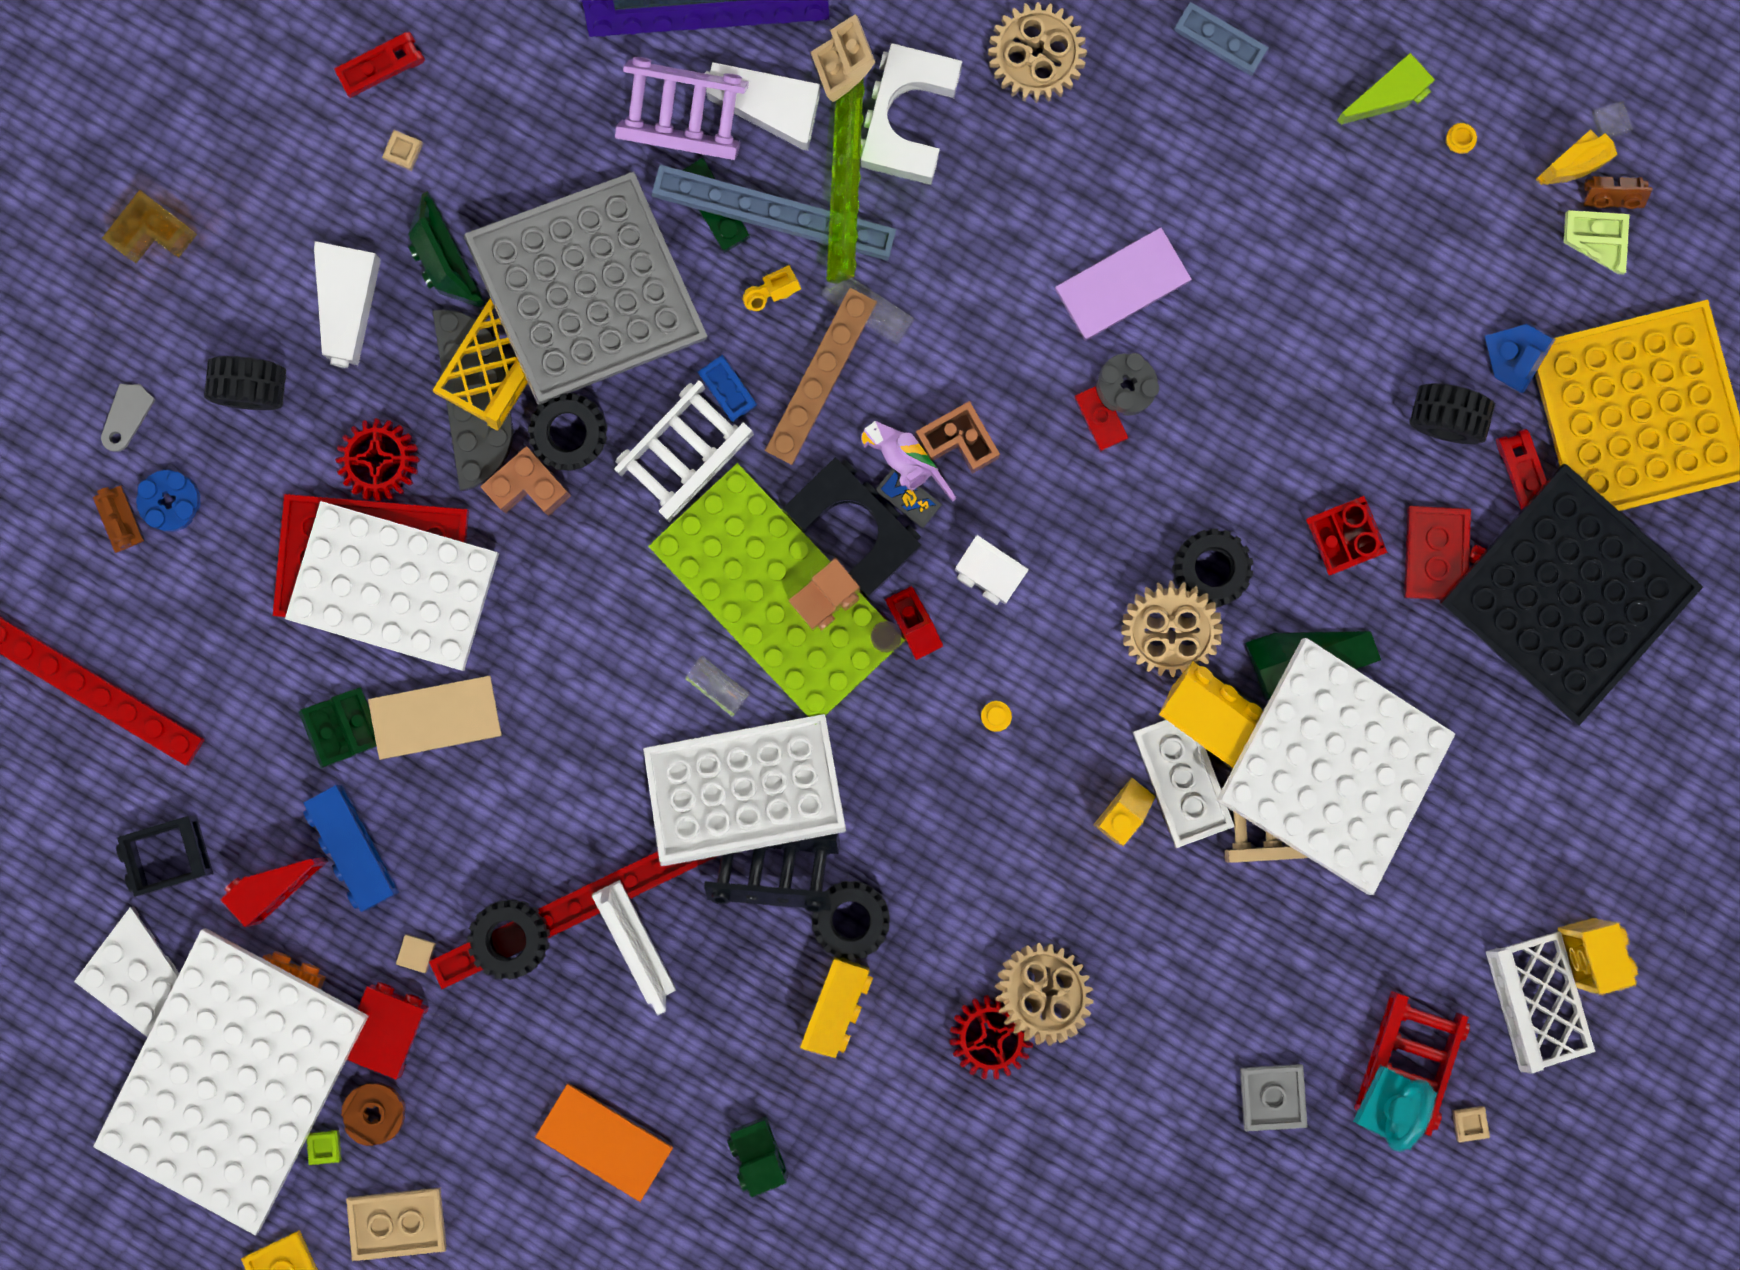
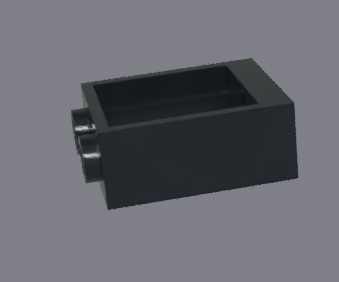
M197 815L185 816L117 837L119 843L116 845L119 860L125 863L127 870L125 883L128 890L133 892L134 897L150 894L213 874ZM180 829L192 872L148 885L136 841Z

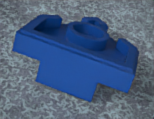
M1530 324L1486 335L1485 339L1494 377L1518 392L1524 393L1556 339Z

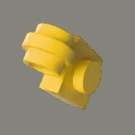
M790 265L762 277L763 285L747 288L742 300L747 309L760 311L765 307L768 297L771 296L773 302L785 299L801 290V287Z

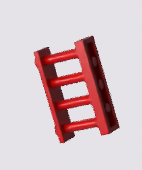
M1391 991L1354 1109L1356 1111L1359 1110L1380 1065L1412 1081L1425 1080L1432 1086L1433 1091L1438 1093L1434 1100L1431 1119L1423 1133L1431 1136L1433 1130H1437L1441 1122L1442 1113L1439 1110L1461 1040L1465 1041L1469 1034L1470 1023H1467L1469 1017L1456 1012L1454 1020L1451 1021L1412 1008L1411 1004L1408 1003V996ZM1408 1019L1449 1033L1444 1051L1401 1037V1033H1398L1401 1022H1405ZM1400 1049L1439 1062L1435 1080L1392 1067V1063L1389 1062L1392 1050Z

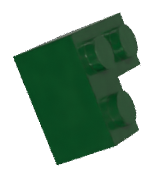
M766 1116L731 1130V1139H728L727 1142L732 1156H739L741 1161L737 1178L743 1192L748 1190L752 1198L787 1183L789 1174Z

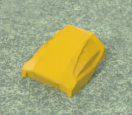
M1590 129L1539 175L1536 180L1540 184H1555L1586 176L1598 170L1618 155L1614 142L1606 133L1598 137Z

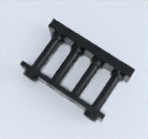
M839 833L753 849L748 885L729 883L734 853L721 855L717 882L705 881L704 884L707 900L717 904L738 902L804 908L809 912L831 911L829 892L822 891L827 855L830 853L839 854ZM769 848L782 849L784 851L779 888L760 886L765 852ZM799 851H809L815 854L810 890L791 889L796 853Z

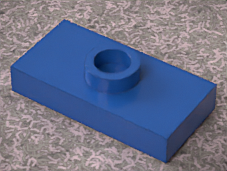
M723 355L697 372L732 423L757 407L756 402Z

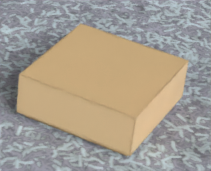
M393 130L382 158L412 171L423 142Z
M406 934L396 965L427 973L430 965L429 961H431L436 943Z
M1484 1106L1452 1110L1456 1139L1459 1143L1490 1138Z

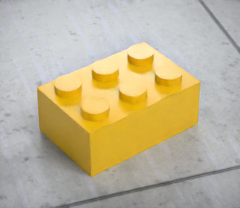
M1591 918L1558 927V932L1562 934L1578 989L1602 995L1637 985L1635 976L1638 975L1637 966L1632 957L1629 958L1626 945H1629L1628 935L1625 928L1620 927L1619 923Z

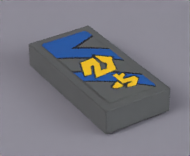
M892 468L875 490L923 529L942 504L920 486L913 491L909 490L906 486H901V474Z

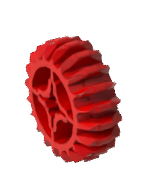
M378 418L374 419L372 428L366 420L362 421V431L356 426L351 427L354 437L351 438L348 435L342 437L348 445L347 447L342 445L337 447L338 451L344 453V457H337L335 459L336 463L345 465L337 471L340 476L348 475L343 481L344 486L353 485L351 492L355 495H358L363 490L362 498L365 500H369L373 493L374 500L377 502H381L383 492L389 500L394 498L393 489L399 494H403L404 489L400 484L402 482L410 486L413 484V481L407 478L408 473L418 474L417 469L410 467L411 463L420 462L419 457L410 456L411 453L418 450V447L415 444L407 445L413 437L409 433L401 436L404 428L398 425L393 429V422L387 420L382 427L381 420ZM382 436L393 439L398 445L401 455L387 453L385 444L382 443ZM373 438V440H370L369 449L365 453L356 455L360 446L368 439ZM376 454L386 458V460H383V463L379 462L380 466L378 467L369 462L372 461L373 457L376 458ZM400 464L396 474L383 483L387 470ZM355 465L369 468L370 476L373 477V484L362 481L357 474Z
M984 995L985 1005L980 1006L978 1000L973 998L972 1003L975 1009L971 1011L968 1006L963 1005L961 1008L967 1016L965 1018L957 1014L954 1016V1019L961 1024V1027H950V1032L959 1034V1037L950 1039V1044L961 1046L953 1051L954 1057L965 1055L960 1062L961 1067H965L971 1062L972 1066L969 1072L972 1075L977 1072L978 1068H982V1079L987 1078L988 1070H993V1077L996 1080L1000 1076L999 1069L1003 1068L1006 1076L1011 1075L1008 1067L1011 1063L1019 1070L1022 1066L1016 1060L1017 1057L1020 1056L1027 1060L1029 1055L1022 1051V1048H1032L1033 1043L1029 1040H1024L1025 1031L1018 1032L1016 1045L1006 1057L1002 1049V1042L1006 1037L1010 1036V1033L1014 1032L1016 1024L1014 1022L1000 1026L991 1024L986 1012L999 1013V1010L1004 1006H1001L1002 1002L996 1000L995 1004H990L989 995ZM1001 1013V1014H1003V1015L1009 1017L1008 1013ZM977 1017L981 1025V1032L976 1038H973V1041L966 1043L968 1026ZM984 1023H987L989 1029H993L994 1033L996 1030L1000 1033L996 1037L998 1051H996L994 1045H990L989 1041L987 1044L983 1041L987 1037ZM976 1049H990L997 1061L987 1062L980 1060L971 1052Z

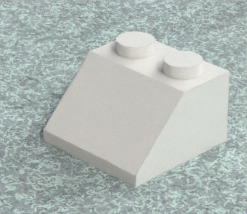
M976 535L954 571L959 574L957 579L969 588H972L975 584L984 590L982 596L995 605H998L999 602L1005 605L1029 569Z

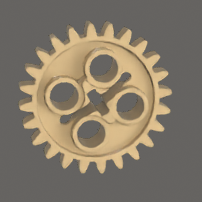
M1040 2L1036 3L1035 10H1030L1028 4L1025 3L1023 13L1020 14L1016 8H1013L1012 19L1005 15L1002 16V23L1005 27L995 25L994 31L998 36H990L989 43L996 47L989 48L988 55L996 58L990 61L989 67L999 68L994 73V79L1003 77L1004 80L1001 88L1004 89L1011 85V96H1015L1021 91L1023 92V101H1026L1029 94L1033 95L1035 103H1038L1042 94H1044L1047 101H1051L1053 91L1061 97L1063 95L1062 86L1070 90L1072 89L1073 83L1070 78L1080 79L1081 74L1077 69H1084L1086 62L1079 58L1086 56L1087 49L1079 47L1085 44L1086 38L1076 37L1080 33L1081 26L1071 27L1074 17L1070 16L1064 20L1062 18L1064 9L1061 8L1055 14L1052 13V4H1049L1044 11L1041 10ZM1027 27H1035L1039 30L1040 34L1037 37H1029L1025 34L1024 30ZM1018 38L1022 43H1016L1014 39ZM1054 42H1061L1065 45L1066 50L1057 53L1051 49L1050 45ZM1038 48L1042 49V54H1038L1037 57L1032 55L1033 51H1036ZM1013 52H1018L1024 56L1025 60L1021 63H1013L1008 56ZM1053 62H1059L1061 66L1057 67ZM1044 67L1050 71L1051 75L1048 78L1042 79L1035 74V70Z
M1173 581L1169 582L1168 589H1164L1158 582L1155 592L1145 587V598L1136 594L1135 604L1128 603L1127 612L1129 614H1123V623L1125 625H1122L1121 633L1126 635L1123 640L1124 646H1130L1128 655H1137V665L1146 661L1148 672L1154 667H1158L1159 676H1162L1165 669L1170 671L1171 677L1175 676L1177 669H1180L1183 673L1192 661L1198 665L1199 661L1209 664L1208 654H1217V647L1215 645H1221V635L1219 634L1223 633V624L1219 623L1221 622V613L1215 612L1216 603L1211 602L1207 604V593L1198 597L1197 586L1193 587L1190 592L1186 591V582H1183L1179 589L1174 587ZM1156 612L1162 614L1163 616L1161 618L1156 619L1150 617L1149 615ZM1185 612H1190L1194 614V616L1191 618H1184L1181 616V614ZM1169 628H1175V631H1170ZM1157 640L1163 642L1164 644H1162L1161 646H1154L1150 644V642ZM1185 640H1191L1194 642V644L1186 646L1183 645L1181 642Z
M1040 943L1034 945L1032 949L1028 945L1022 948L1021 952L1013 953L1011 955L1012 960L1008 959L1003 963L1006 970L1003 969L997 974L1003 981L995 985L996 989L1002 991V994L997 996L995 1000L1004 1002L1005 1006L999 1010V1013H1008L1009 1017L1006 1019L1005 1024L1007 1025L1012 1022L1016 1024L1014 1034L1022 1030L1025 1031V1041L1035 1036L1036 1045L1043 1043L1045 1039L1048 1046L1056 1043L1057 1040L1060 1043L1068 1040V1036L1070 1038L1078 1034L1077 1029L1086 1025L1082 1018L1085 1019L1091 1015V1012L1085 1007L1094 1003L1092 999L1086 997V994L1093 991V988L1084 985V982L1090 977L1089 975H1080L1079 972L1083 965L1074 966L1072 964L1074 955L1064 958V948L1054 953L1052 944L1047 945L1044 949ZM1027 970L1034 974L1035 982L1029 979ZM1056 976L1062 979L1064 988L1057 984ZM1025 1000L1032 1005V1012L1026 1009ZM1054 1006L1060 1010L1061 1018L1055 1015Z

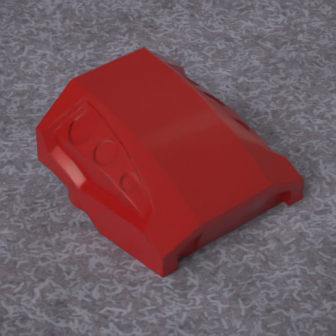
M1365 496L1306 519L1329 576L1388 553Z

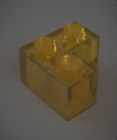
M139 190L102 239L137 264L154 241H157L179 258L197 236V233Z

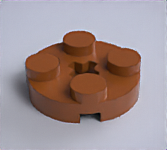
M368 1082L354 1089L343 1103L341 1114L345 1131L352 1140L365 1146L383 1144L393 1139L401 1130L405 1120L406 1105L398 1092L384 1083ZM376 1106L380 1109L381 1119H375L370 1122L368 1120L369 1114L365 1111L367 1108L372 1109Z

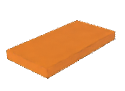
M567 1083L535 1136L536 1139L639 1202L643 1199L673 1149L668 1143L570 1083Z

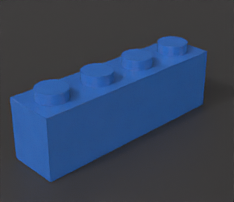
M335 785L303 802L307 809L303 811L304 816L311 827L316 826L321 836L318 838V842L324 853H330L335 864L332 865L333 871L339 881H345L349 889L347 897L355 909L359 908L361 912L367 911L399 894L343 785Z

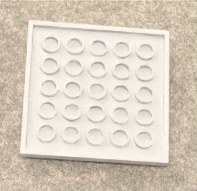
M1301 639L1221 790L1217 801L1364 893L1374 895L1455 733L1309 639Z

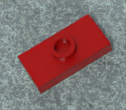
M1096 386L1074 396L1100 452L1128 439L1116 410L1113 412L1104 406L1097 394Z

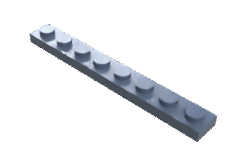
M660 164L651 196L886 261L890 257L896 229Z

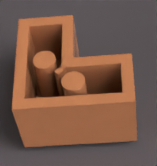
M970 401L916 431L915 436L932 461L957 448L972 474L998 460L1000 456L999 451Z
M527 446L480 486L504 513H507L528 494L542 511L549 516L571 497L570 493Z
M835 558L813 576L812 581L788 601L813 631L817 627L822 631L835 620L833 616L835 612L841 607L846 611L859 600L857 594L860 593V587Z

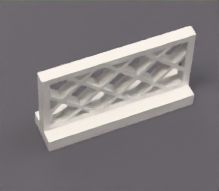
M619 880L593 893L592 897L648 1004H652L655 1012L659 1015L666 1011V995L676 991V987L625 888Z
M1561 932L1550 933L1504 948L1486 951L1520 1072H1539L1544 1070L1543 1068L1595 1052ZM1550 941H1554L1557 951L1552 962L1539 955L1544 944ZM1533 946H1536L1535 949H1534V951L1531 950V949H1529V948H1530V947H1533ZM1523 950L1531 955L1524 970L1515 965L1513 952ZM1537 959L1549 966L1542 981L1530 974ZM1555 970L1562 973L1565 979L1561 991L1548 985ZM1527 978L1540 985L1533 1000L1524 996L1522 988ZM1545 989L1558 996L1551 1011L1538 1004ZM1564 1000L1572 1004L1574 1011L1569 1022L1557 1015ZM1535 1009L1548 1015L1541 1030L1534 1027L1531 1021ZM1554 1019L1566 1026L1559 1041L1547 1034ZM1572 1030L1581 1035L1584 1047L1573 1050L1565 1045ZM1544 1039H1547L1557 1046L1552 1056L1543 1060L1540 1047Z

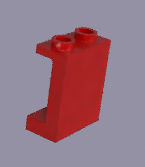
M377 982V985L372 984L366 987L357 1009L367 1014L368 1018L347 1060L397 1080L403 1075L406 1067L404 1063L422 1018L427 1013L429 1007L422 1004L424 1000L418 996L406 993L405 997L394 993V987Z

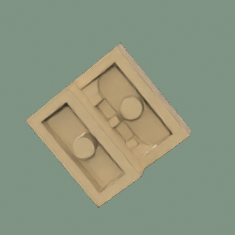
M856 14L832 28L830 32L833 38L811 51L826 96L832 102H835L855 87L875 63L860 20Z

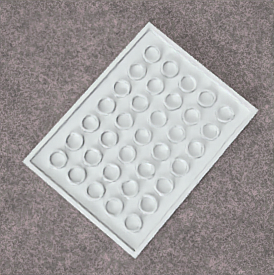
M204 928L200 931L93 1147L256 1235L262 1228L368 1015L211 930Z

